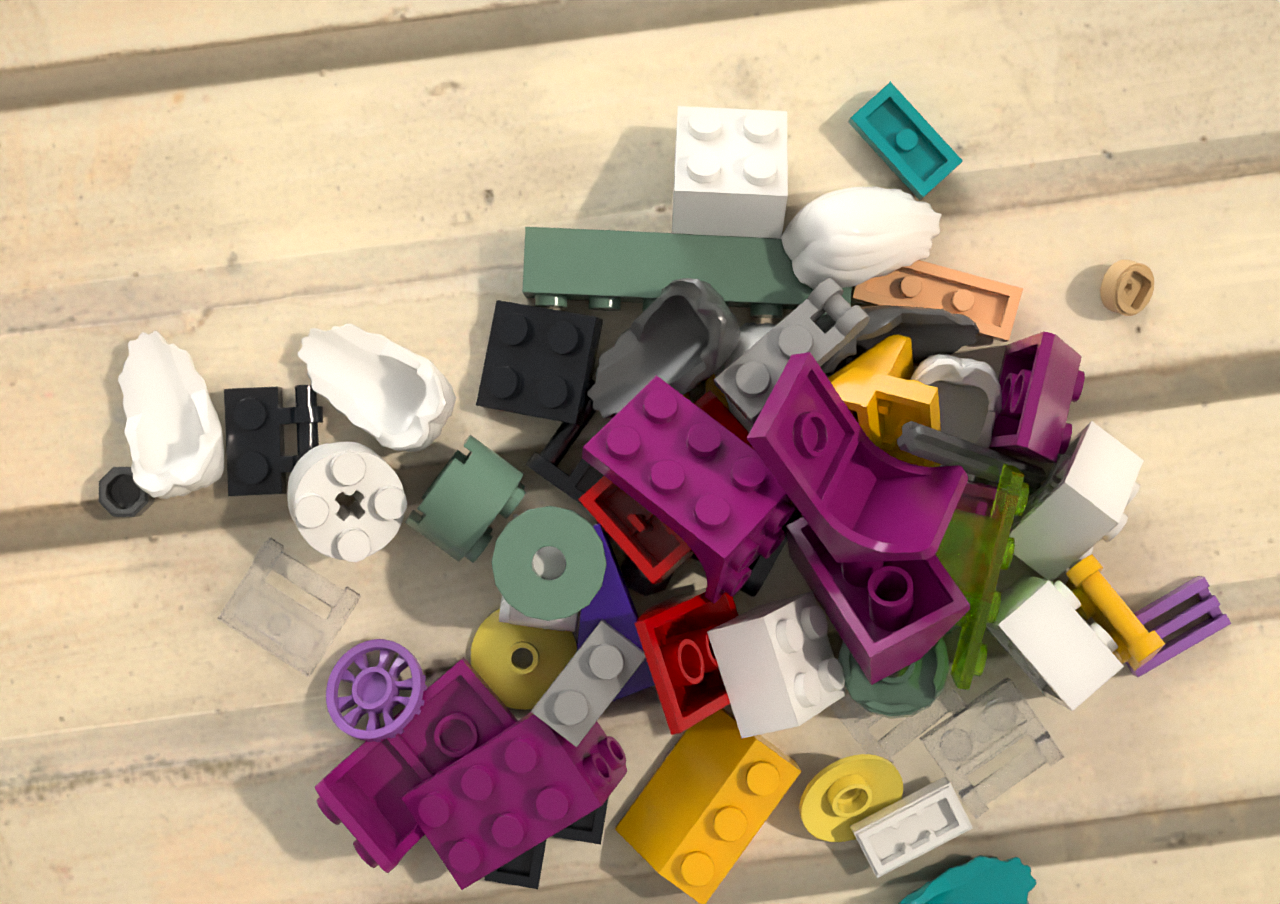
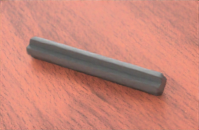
M913 421L907 422L902 426V435L897 439V444L902 451L944 466H962L968 474L1030 495L1040 488L1041 482L1046 479V473L1041 467Z

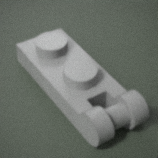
M827 278L821 282L802 304L714 379L718 389L752 425L757 420L791 355L810 352L821 367L858 335L870 321V317L859 305L852 307L842 297L844 290L832 278ZM825 312L836 322L826 333L814 323Z

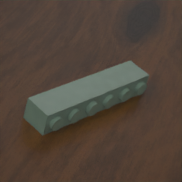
M525 226L522 292L526 298H535L536 307L563 309L567 308V300L589 301L588 309L620 311L621 302L643 303L642 311L644 312L659 298L662 289L673 280L692 278L711 284L724 298L725 304L728 307L750 308L751 317L782 318L783 309L795 310L814 290L808 285L801 283L794 274L792 260L785 253L782 239ZM852 287L842 288L844 290L842 297L851 305Z

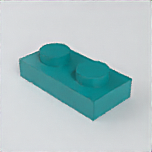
M891 81L848 121L919 200L925 197L963 162Z

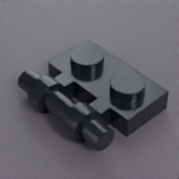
M296 385V407L283 408L282 387L224 389L228 496L287 494L286 472H291L304 454L319 446L318 423H323V406H317V393L313 391L311 385ZM296 424L298 455L285 456L284 425Z

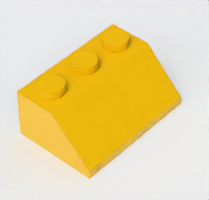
M722 708L685 730L616 825L615 830L661 876L698 903L706 904L799 776L801 770L794 759L761 735L741 738L735 716Z

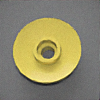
M499 608L483 621L474 636L471 647V666L506 707L524 710L533 709L577 652L575 637L572 631H557L499 622ZM519 648L528 649L533 655L532 664L525 668L517 666L513 661L514 651Z
M860 754L837 760L816 774L806 786L799 803L800 818L807 831L818 839L828 842L855 840L856 837L850 828L851 825L902 799V777L889 760L877 755Z

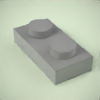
M602 619L531 712L577 747L646 658L644 651Z

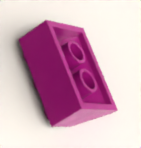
M804 517L786 525L789 556L871 685L920 660L970 610L969 602L936 554L926 560L837 563Z

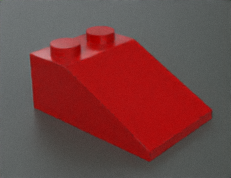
M706 588L677 595L648 608L635 622L671 735L682 733L730 704L707 631L739 616L733 597L726 592L714 604L704 597Z

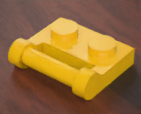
M1091 554L1066 573L1069 578L1066 586L1081 603V606L1075 611L1086 621L1092 617L1118 645V648L1112 652L1121 664L1128 662L1133 670L1136 671L1151 660L1165 643L1155 630L1149 633L1100 573L1103 566Z

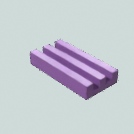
M1197 576L1134 613L1142 625L1196 594L1200 602L1148 631L1150 633L1155 630L1161 639L1206 613L1209 618L1165 643L1151 660L1136 671L1126 662L1132 675L1136 677L1142 676L1231 624L1227 615L1223 614L1218 607L1221 604L1216 596L1210 593L1208 589L1210 585L1205 577Z

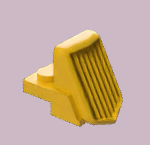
M899 334L888 336L828 377L862 430L875 445L889 455L904 462L925 467H940L941 464L900 450L897 444V439L902 435V426L910 421L941 431L938 388L925 385L916 380H910L914 373L910 337Z

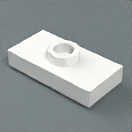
M946 777L927 785L850 826L876 878L973 829L951 783Z

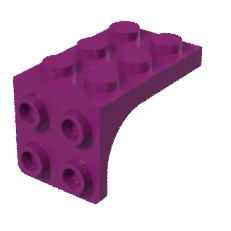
M810 352L791 355L747 436L749 443L837 563L908 561L931 558L939 548L968 482V475L962 466H918L899 460L875 445L862 430Z
M657 375L583 446L582 459L670 527L691 548L706 573L707 587L704 597L713 604L725 592L731 597L734 596L750 577L752 570L749 566L759 555L765 559L769 558L786 536V532L782 530V527L789 520L795 508L790 504L791 499L757 452Z
M464 657L431 684L427 691L423 692L422 699L425 702L424 706L420 707L421 713L419 715L415 714L408 725L403 728L404 732L401 735L397 734L392 739L389 737L382 739L381 742L365 741L315 786V790L320 796L316 800L320 810L332 823L339 825L342 822L356 838L353 842L355 850L363 861L372 868L379 865L383 871L389 873L399 864L403 856L425 835L401 798L409 790L518 722L516 717ZM405 708L395 715L394 718L397 719Z
M530 712L497 736L409 790L401 799L460 889L463 890L601 807L627 773L626 756L617 740L611 736L607 737L597 721L576 747Z

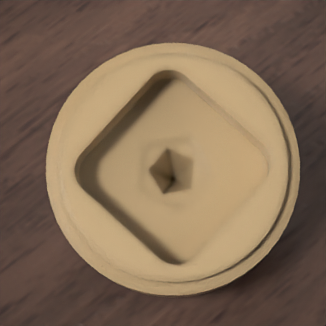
M1128 259L1117 261L1107 270L1101 283L1100 296L1103 305L1108 310L1125 316L1138 314L1147 306L1153 295V273L1145 264Z

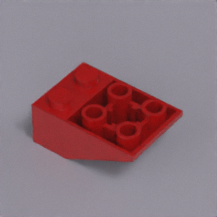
M711 390L694 402L697 407L753 448L747 440L749 432ZM605 476L578 499L652 584L663 582L694 554L678 534Z

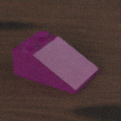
M1043 331L1006 345L998 377L1002 390V409L995 420L991 445L988 449L1040 463H1056L1058 454L1064 455L1066 453L1072 435V424L1066 423L1071 402L1076 403L1081 395L1085 373L1079 370L1082 356L1056 334Z

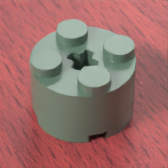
M469 435L464 442V447L470 452L467 456L459 450L455 452L422 496L423 501L417 509L423 515L421 516L415 510H412L405 523L458 562L465 557L474 563L493 537L490 535L493 530L490 524L498 514L507 519L521 502L526 492L524 491L525 485L520 482L523 473L475 437Z

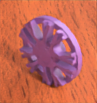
M385 639L362 642L348 650L338 660L329 676L326 688L328 712L340 730L356 739L367 742H381L382 739L388 737L391 739L395 738L397 734L401 735L404 732L403 728L408 725L415 714L419 715L421 713L420 707L424 706L425 702L422 699L423 692L427 691V685H425L426 676L423 675L417 658L402 645ZM380 650L378 665L370 667L366 653ZM395 653H398L399 655L397 656L396 660L391 666L389 672H387ZM353 662L362 670L357 676L348 669ZM409 666L412 678L398 681L400 673ZM340 681L353 683L350 696L338 697ZM412 690L410 697L399 696V691ZM355 704L358 705L356 708L347 713L344 717L342 716L341 713L343 711L349 709ZM398 704L406 706L400 716L395 719L393 717L394 706ZM368 713L369 720L366 730L356 729L355 726L361 717ZM380 713H383L385 727L380 728Z

